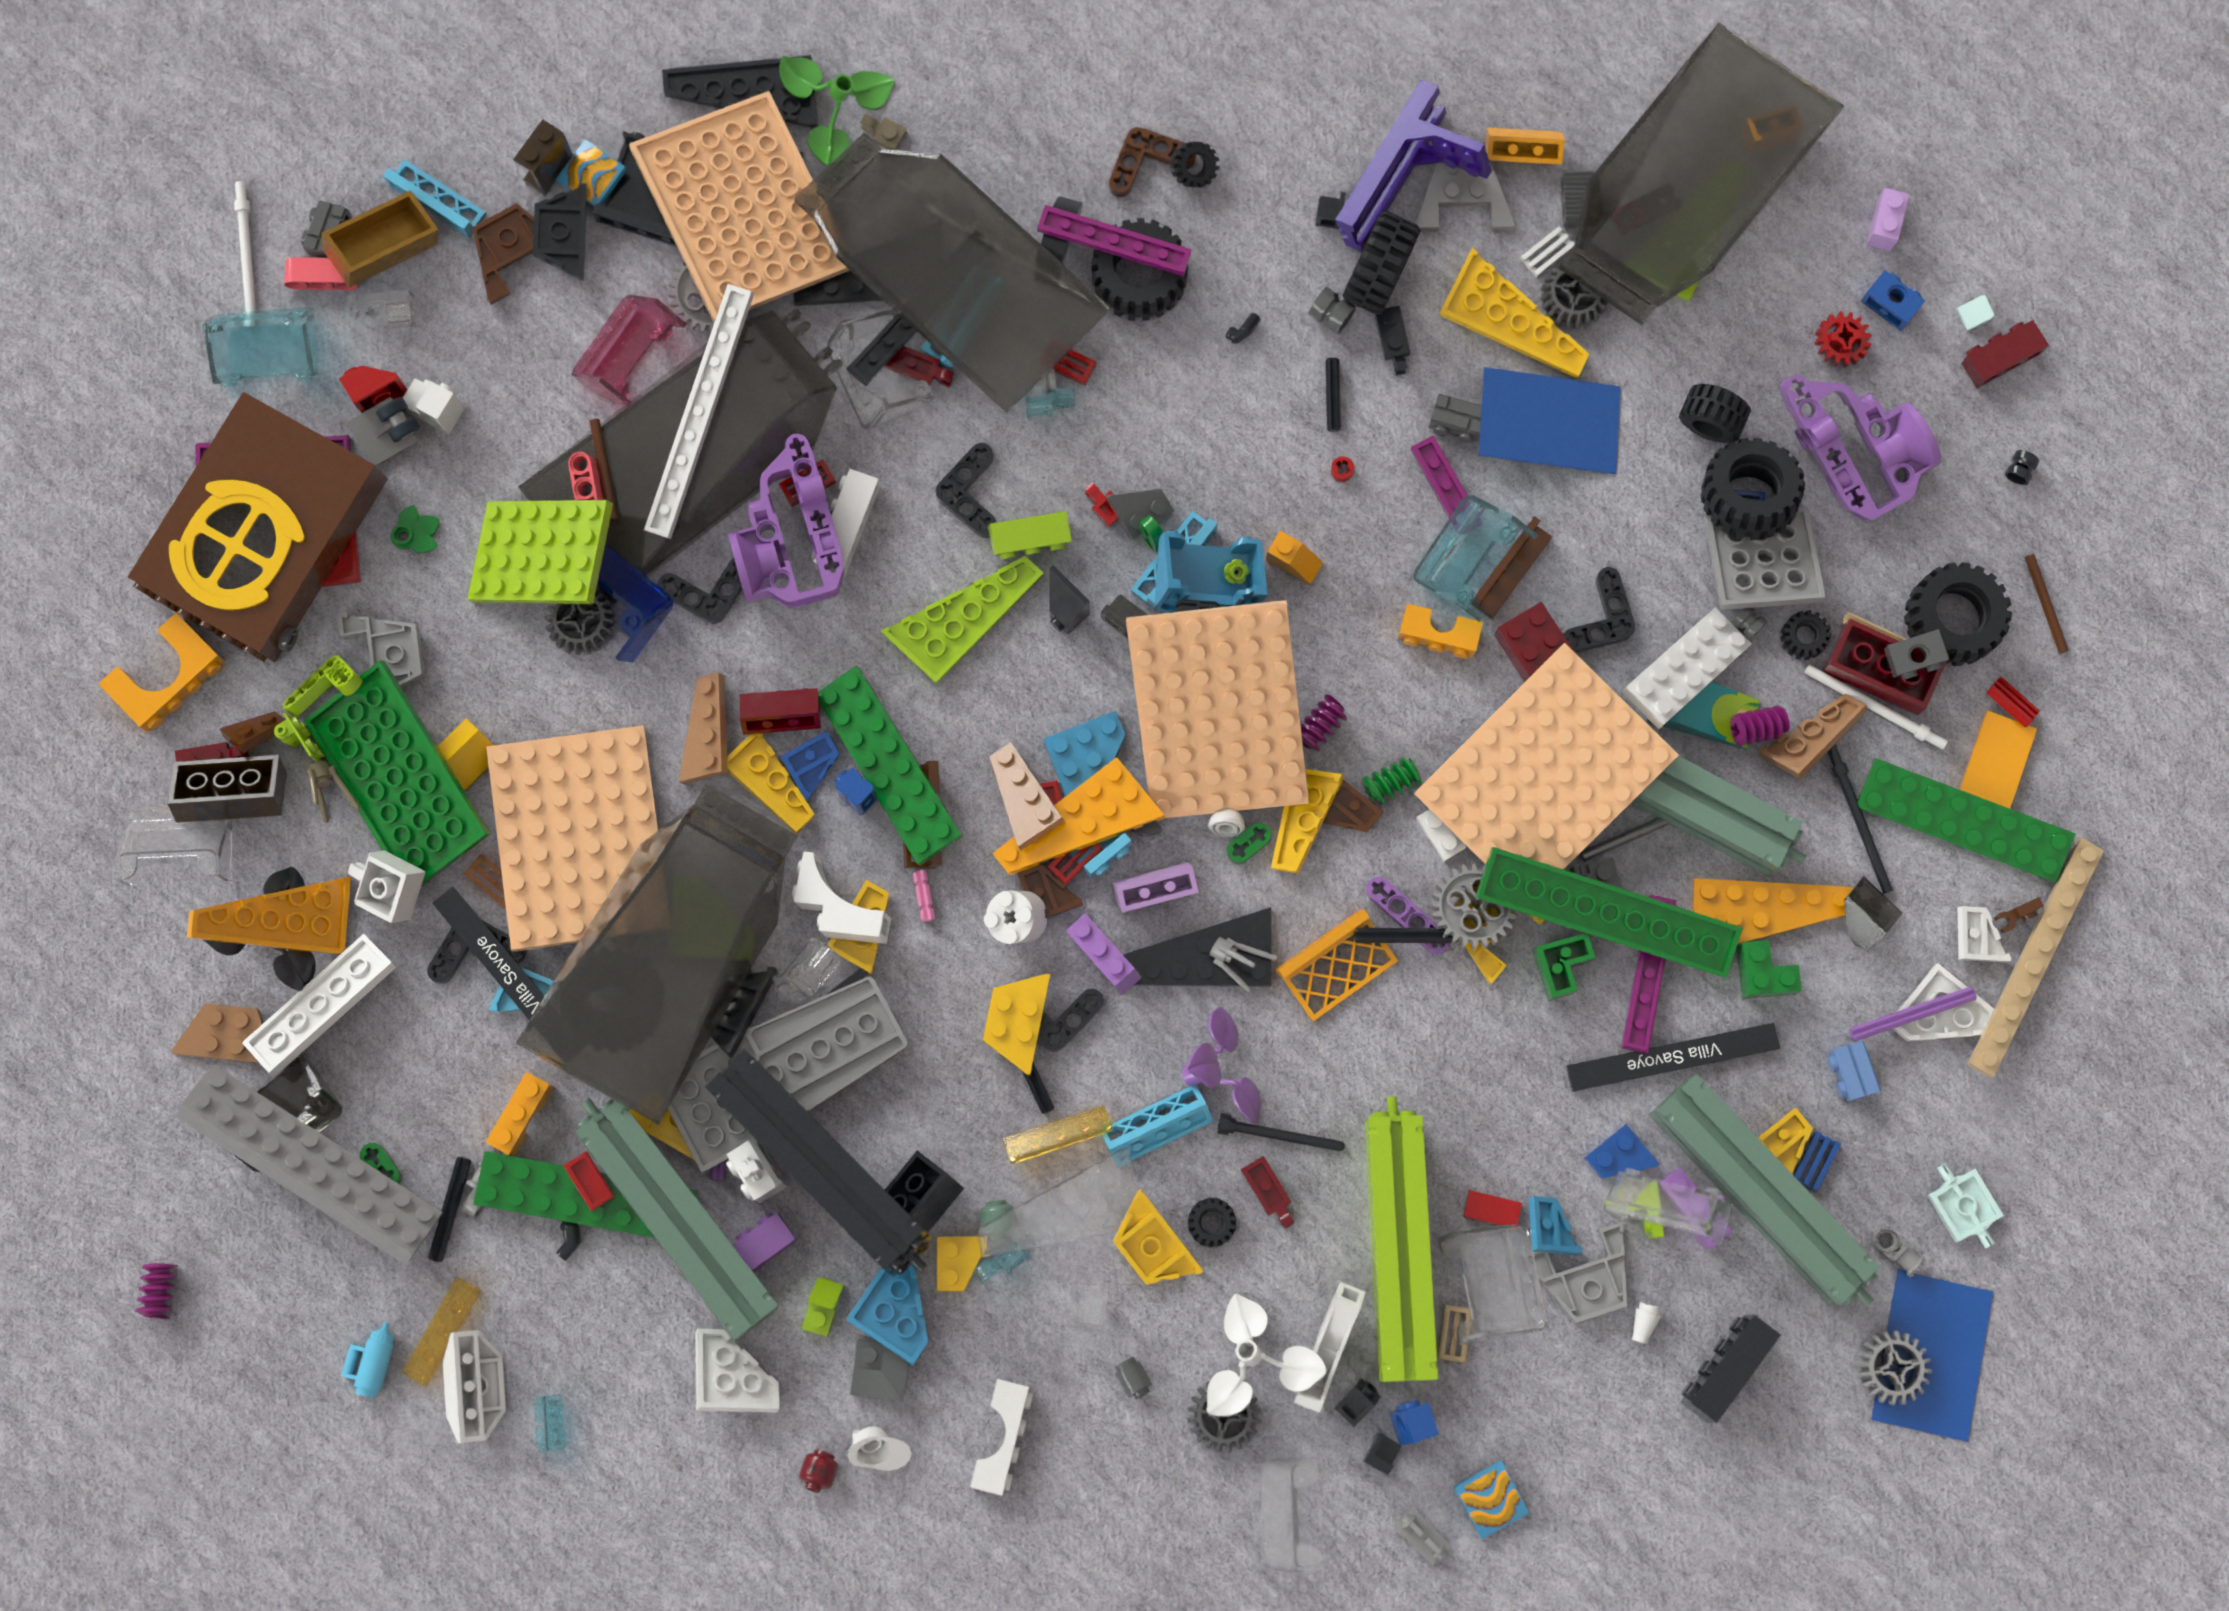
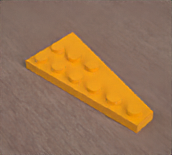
M1116 757L1054 805L1065 822L1022 851L1018 848L1015 837H1013L992 854L1010 876L1035 867L1041 862L1054 857H1062L1065 853L1073 850H1081L1111 839L1119 833L1130 829H1138L1146 823L1165 819V815Z
M351 876L189 911L187 938L340 955L345 951Z

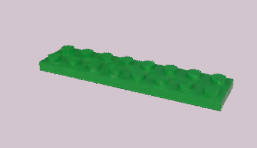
M854 666L818 691L820 705L863 776L874 786L877 799L916 863L921 866L962 838L963 834L860 667Z
M1874 758L1858 797L1860 809L2056 882L2076 835V833Z
M488 1151L484 1152L473 1205L655 1238L606 1173H601L615 1198L591 1212L563 1165ZM689 1189L697 1198L698 1190Z

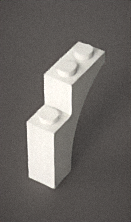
M803 851L802 860H799L797 866L799 877L797 885L793 888L792 897L794 903L801 909L822 911L817 919L819 931L826 938L887 944L891 918L884 911L864 909L838 897L827 882L821 859L813 852Z
M1342 1282L1339 1283L1312 1350L1323 1360L1327 1369L1326 1375L1310 1389L1297 1392L1294 1403L1320 1413L1339 1359L1361 1309L1365 1291Z

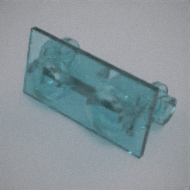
M561 1395L536 1397V1402L534 1403L535 1422L544 1421V1427L535 1428L536 1447H539V1452L564 1450L563 1442L565 1435L562 1427L563 1405L561 1403Z

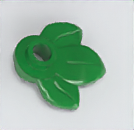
M414 505L405 508L398 516V525L391 532L392 543L399 549L410 548L416 553L433 551L438 545L431 536L438 529L439 518L430 515L419 516ZM402 534H408L407 540H400Z

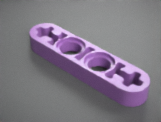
M1374 877L1367 884L1366 893L1369 899L1400 927L1411 928L1410 921L1417 917L1424 921L1425 928H1436V923L1385 878ZM1381 883L1384 886L1382 891L1387 896L1390 892L1394 894L1389 898L1386 905L1382 903L1385 900L1382 894L1374 895L1372 893L1374 890L1373 884L1378 886ZM1394 900H1400L1405 904V911L1402 914L1392 912L1390 905ZM1432 943L1419 944L1431 954L1439 955L1447 950L1450 943H1441L1444 946L1443 948L1439 946L1433 948L1431 946Z

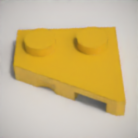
M1795 1107L1757 1138L1793 1173L1813 1128Z
M989 1236L937 1237V1291H965L989 1243Z

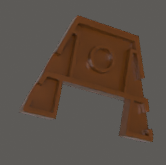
M517 203L472 227L490 305L511 295L498 272L533 253L534 217Z

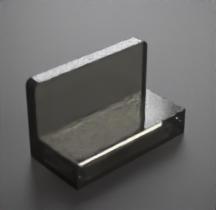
M1121 594L1116 597L1110 606L1106 604L1101 611V619L1126 638H1128L1126 617L1148 615Z

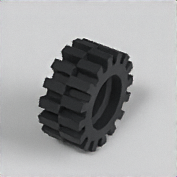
M1197 141L1183 143L1181 148L1177 147L1175 150L1177 152L1176 155L1171 157L1174 163L1170 164V167L1174 168V172H1172L1173 177L1178 178L1176 181L1182 183L1185 187L1202 188L1206 184H1211V179L1216 178L1218 175L1215 171L1219 170L1220 167L1216 166L1219 157H1215L1214 154L1217 152L1211 149L1209 144ZM1196 154L1203 160V169L1200 173L1193 175L1187 169V160Z
M1802 610L1796 615L1793 614L1784 624L1781 630L1783 635L1780 639L1781 642L1784 641V650L1789 649L1788 654L1790 656L1795 654L1796 659L1800 660L1804 657V660H1809L1811 657H1817L1829 645V639L1832 634L1829 633L1831 627L1830 624H1825L1827 621L1825 617L1823 619L1819 617L1820 613L1812 614V610H1807L1804 613ZM1801 626L1810 627L1815 633L1814 642L1811 644L1801 643L1796 636L1797 629Z
M1210 1197L1199 1201L1191 1209L1188 1217V1227L1195 1241L1203 1246L1216 1247L1230 1240L1235 1232L1237 1220L1233 1208L1226 1201ZM1208 1212H1216L1222 1218V1228L1216 1233H1209L1202 1227V1218Z

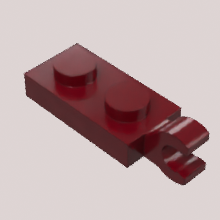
M905 346L884 367L930 386L934 379L941 385L950 387L954 379V372L939 367V359Z
M227 742L175 751L176 762L249 757V751L242 753L235 746L230 748Z
M1262 1156L1242 1168V1174L1266 1214L1270 1216L1276 1213L1284 1229L1293 1225L1294 1220L1285 1207L1291 1203V1200L1265 1157Z

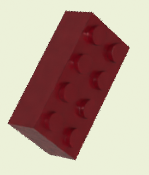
M1542 601L1499 626L1494 634L1524 682L1564 643L1572 649Z
M1849 619L1843 625L1823 672L1919 715L1927 708L1946 662L1942 663L1943 668L1931 672H1928L1927 668L1917 671L1918 676L1902 680L1901 676L1893 678L1884 648L1887 645L1900 641ZM1912 650L1911 659L1916 663H1921L1923 661L1922 652Z

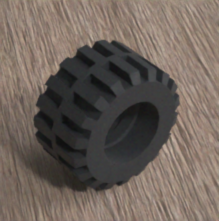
M1698 384L1691 387L1679 413V419L1686 428L1702 438L1719 443H1730L1739 440L1751 413V408L1744 399L1728 389L1711 384Z

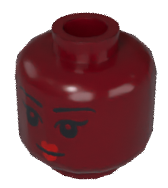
M814 1450L813 1453L805 1456L799 1472V1479L805 1483L804 1488L806 1490L820 1493L821 1489L832 1487L839 1467L834 1460V1455L822 1450Z

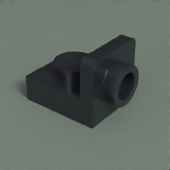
M1361 1378L1337 1403L1334 1409L1355 1427L1375 1407L1381 1397L1374 1385L1370 1382H1365Z

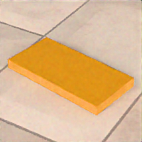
M1987 710L1984 714L1959 790L2010 809L2037 728L2029 725L2025 728L2018 721Z

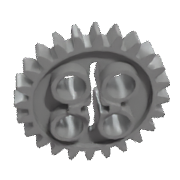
M678 263L677 267L680 273L672 272V277L676 281H669V287L675 290L668 292V297L676 298L670 302V306L678 307L675 316L684 315L682 324L691 321V330H694L699 325L702 334L706 327H709L710 332H712L714 322L709 312L708 314L703 312L705 303L687 266ZM691 297H698L701 299L702 304L694 308L687 301Z
M1476 864L1472 865L1470 871L1467 870L1465 865H1462L1460 874L1456 869H1452L1451 877L1444 875L1442 878L1444 884L1438 883L1436 889L1439 892H1434L1432 898L1438 901L1430 906L1431 909L1438 910L1432 916V919H1440L1436 929L1445 928L1443 937L1445 938L1451 934L1453 936L1451 944L1461 940V947L1463 949L1467 943H1471L1472 950L1476 949L1478 943L1481 944L1483 949H1486L1488 940L1493 945H1496L1498 942L1497 936L1504 939L1506 937L1504 930L1510 931L1513 926L1508 921L1512 922L1517 918L1516 915L1510 913L1516 910L1475 898L1476 893L1473 891L1472 886L1480 884L1485 865L1481 871H1477ZM1461 887H1465L1467 894L1461 890ZM1451 897H1458L1462 901V906H1453L1449 899ZM1470 904H1472L1473 906L1478 905V910H1476L1475 908L1470 909ZM1486 908H1495L1498 911L1499 916H1489L1486 912ZM1466 919L1472 920L1476 928L1467 929L1463 921ZM1481 919L1487 924V927L1482 925Z

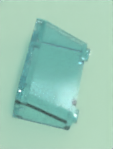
M313 307L219 314L210 317L202 323L212 384H221V387H233L237 385V381L243 378L288 374L297 377L298 381L312 380L313 376L318 373Z

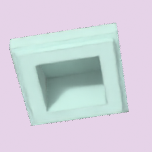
M1985 295L1979 296L1957 308L1966 331L1986 325L1995 317Z

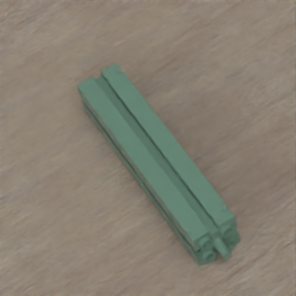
M1678 756L1631 802L1648 813L1669 821L1674 827L1741 863L1758 869L1760 873L1767 877L1773 871L1778 873L1781 867L1784 868L1789 858L1803 864L1807 857L1806 854L1792 847L1797 844L1803 831L1799 830L1803 823L1795 817H1789L1782 810L1681 756Z
M1697 1073L1681 1083L1649 1114L1814 1291L1822 1296V1299L1829 1306L1835 1304L1839 1306L1842 1304L1848 1305L1856 1297L1866 1307L1873 1302L1874 1299L1866 1292L1862 1285L1866 1287L1876 1279L1877 1275L1875 1272L1880 1266L1868 1257V1253L1709 1086L1704 1084V1081Z
M590 1098L585 1100L581 1105L590 1116L583 1119L577 1125L579 1128L575 1131L577 1137L733 1341H738L752 1328L775 1312L779 1305L628 1111L620 1099L615 1102L613 1099H610L598 1109Z

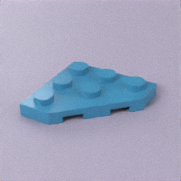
M1116 711L1043 739L1065 797L1116 758L1125 739V732Z
M910 1265L902 1275L896 1274L893 1277L881 1267L846 1321L914 1366L929 1344L916 1271L913 1265Z

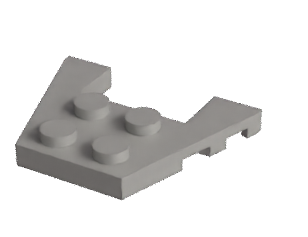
M1490 160L1492 172L1488 179L1481 176H1471L1460 168H1450L1444 162L1435 164L1416 223L1421 231H1438V206H1490L1491 231L1514 230L1515 223Z
M338 614L340 637L346 639L367 635L370 665L373 666L379 660L385 661L401 688L425 676L420 631L417 624Z
M1622 1222L1599 1229L1598 1231L1608 1257L1555 1273L1548 1253L1533 1251L1522 1256L1524 1262L1575 1325L1627 1307L1625 1248L1623 1240L1624 1226Z

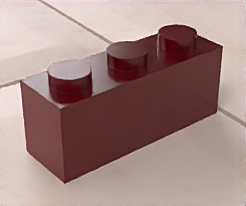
M2034 320L2026 324L2021 321L2009 329L2010 332L2004 336L1999 333L1987 341L1989 344L1983 347L1976 345L1966 352L1967 356L1961 364L1976 388L2041 355L2047 349L2049 344Z
M818 688L740 694L739 719L743 735L821 729V705Z

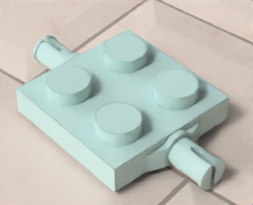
M1947 1163L1937 1167L1945 1182L1939 1189L1927 1196L1955 1243L1968 1236L1977 1235L1985 1249L1994 1245L1995 1242L1987 1229L1994 1221L2004 1215L1977 1170L1972 1169L1963 1175L1954 1176Z

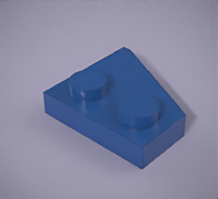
M825 731L781 756L805 800L811 797L838 757L839 752L829 734Z
M1627 1124L1623 1125L1584 1158L1601 1179L1655 1168L1659 1165Z

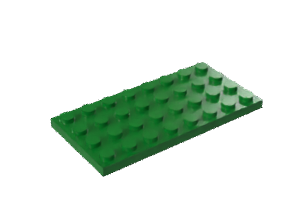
M379 660L359 676L362 679V684L357 691L349 696H344L341 692H338L304 719V722L330 765L335 766L338 776L359 804L360 809L358 811L382 851H387L426 872L422 887L491 833L385 661Z

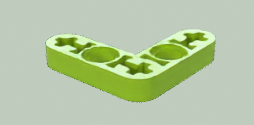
M333 655L286 698L283 708L292 717L298 716L332 684L344 696H349L361 686L362 679L339 655Z

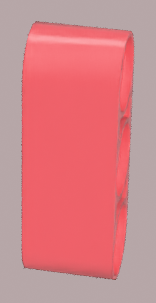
M293 257L287 258L285 261L284 286L290 289L355 290L358 288V284L350 288L348 287L329 258Z
M584 452L574 453L568 463L574 499L604 500L597 460ZM587 459V468L581 471L580 465ZM591 484L592 492L590 495L585 496V489Z

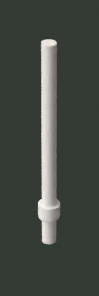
M238 181L235 182L236 201H234L235 213L238 214L247 328H256L257 317L248 220L250 202L247 200L245 182Z
M1810 664L1805 669L1804 673L1843 695L1847 694L1866 704L1868 709L1914 734L1913 737L1920 741L1926 740L1942 750L1946 746L1948 740L1931 732L1930 727L1911 721Z

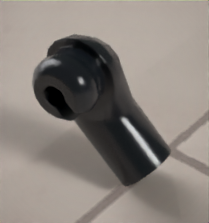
M1251 313L1239 330L1235 327L1228 329L1225 335L1226 339L1231 340L1233 344H1239L1254 331L1261 321L1260 317L1255 313Z
M562 1221L560 1229L563 1231L565 1242L557 1250L556 1254L567 1261L580 1245L581 1234L578 1224Z

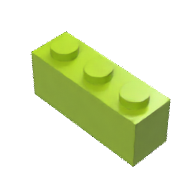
M1067 511L988 525L993 556L1000 555V560L1016 557V552L1025 551L1026 555L1041 553L1040 548L1050 547L1051 551L1066 549L1065 544L1072 542Z

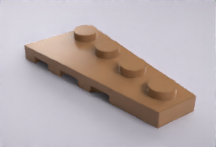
M1844 694L1819 710V715L1813 719H1805L1798 724L1796 730L1788 735L1786 733L1782 734V737L1776 739V742L1768 748L1764 746L1759 749L1758 755L1765 761L1800 780L1867 712V706L1853 697Z

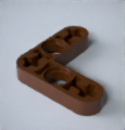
M1141 127L1132 128L1126 136L1109 181L1110 192L1116 197L1127 196L1133 187L1144 156L1168 165L1173 164L1174 160L1171 159L1173 147L1176 149L1177 147L1181 148V144L1185 142ZM1141 136L1142 141L1138 145L1134 144V139ZM1149 139H1152L1151 144H1150V149H1147V144H1149ZM1158 143H1164L1169 149L1166 153L1160 154L1155 151L1154 147ZM1196 154L1187 160V169H1190L1195 164ZM1126 157H1132L1136 160V164L1131 168H1127L1122 164V161ZM1123 173L1126 175L1125 186L1118 189L1116 188V183L1120 182Z

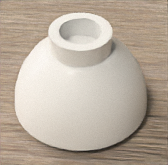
M1221 809L1212 814L1208 827L1218 836L1234 837L1245 830V822L1239 811Z

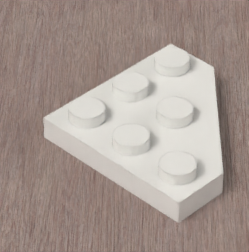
M1937 963L1898 1011L1968 987ZM1976 994L1977 999L1975 1001L1893 1028V1030L1907 1042L1981 1036L1994 1008Z
M724 1329L696 1330V1411H779V1382L772 1375L769 1376L758 1366L759 1363L744 1348L741 1349Z

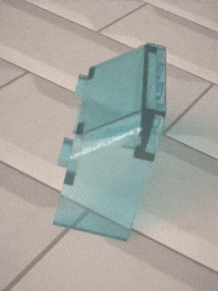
M1467 496L1459 503L1415 568L1413 578L1423 588L1456 610L1479 622L1482 617L1469 608L1474 597V591L1467 586V583L1495 543L1501 546L1508 545L1516 538L1519 532L1533 539H1536L1538 535L1514 515L1476 496Z

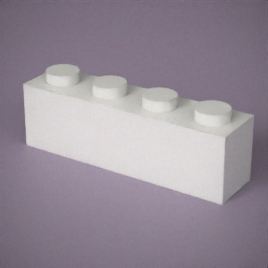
M849 469L847 476L843 475L839 484L840 495L838 499L834 498L830 507L832 521L843 558V579L846 577L881 487L878 478ZM813 552L811 560H814L813 564L815 566V569L818 570V566ZM829 560V570L831 573H835L836 569L833 562Z

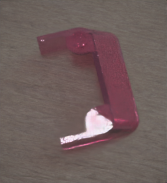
M628 295L621 300L575 364L571 375L612 403L629 406L631 401L626 398L629 394V383L626 379L653 341L658 342L668 339L673 332V326L684 328L687 323L657 298Z

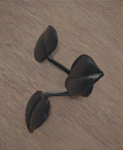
M291 866L271 874L265 881L263 893L266 895L302 887L305 884L300 873ZM202 940L216 952L227 956L238 954L246 945ZM269 947L283 954L276 957L273 962L277 978L286 986L302 991L303 987L313 979L315 974L316 961L313 953L291 949L287 951L282 948Z

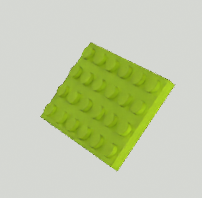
M607 500L487 501L467 600L474 603L593 604L613 503Z

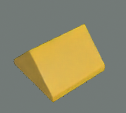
M467 718L437 746L465 791L489 769L486 747L494 746Z

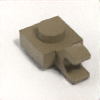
M864 114L860 122L862 124L861 129L874 134V143L896 153L907 133V128L885 117L879 123L872 116Z

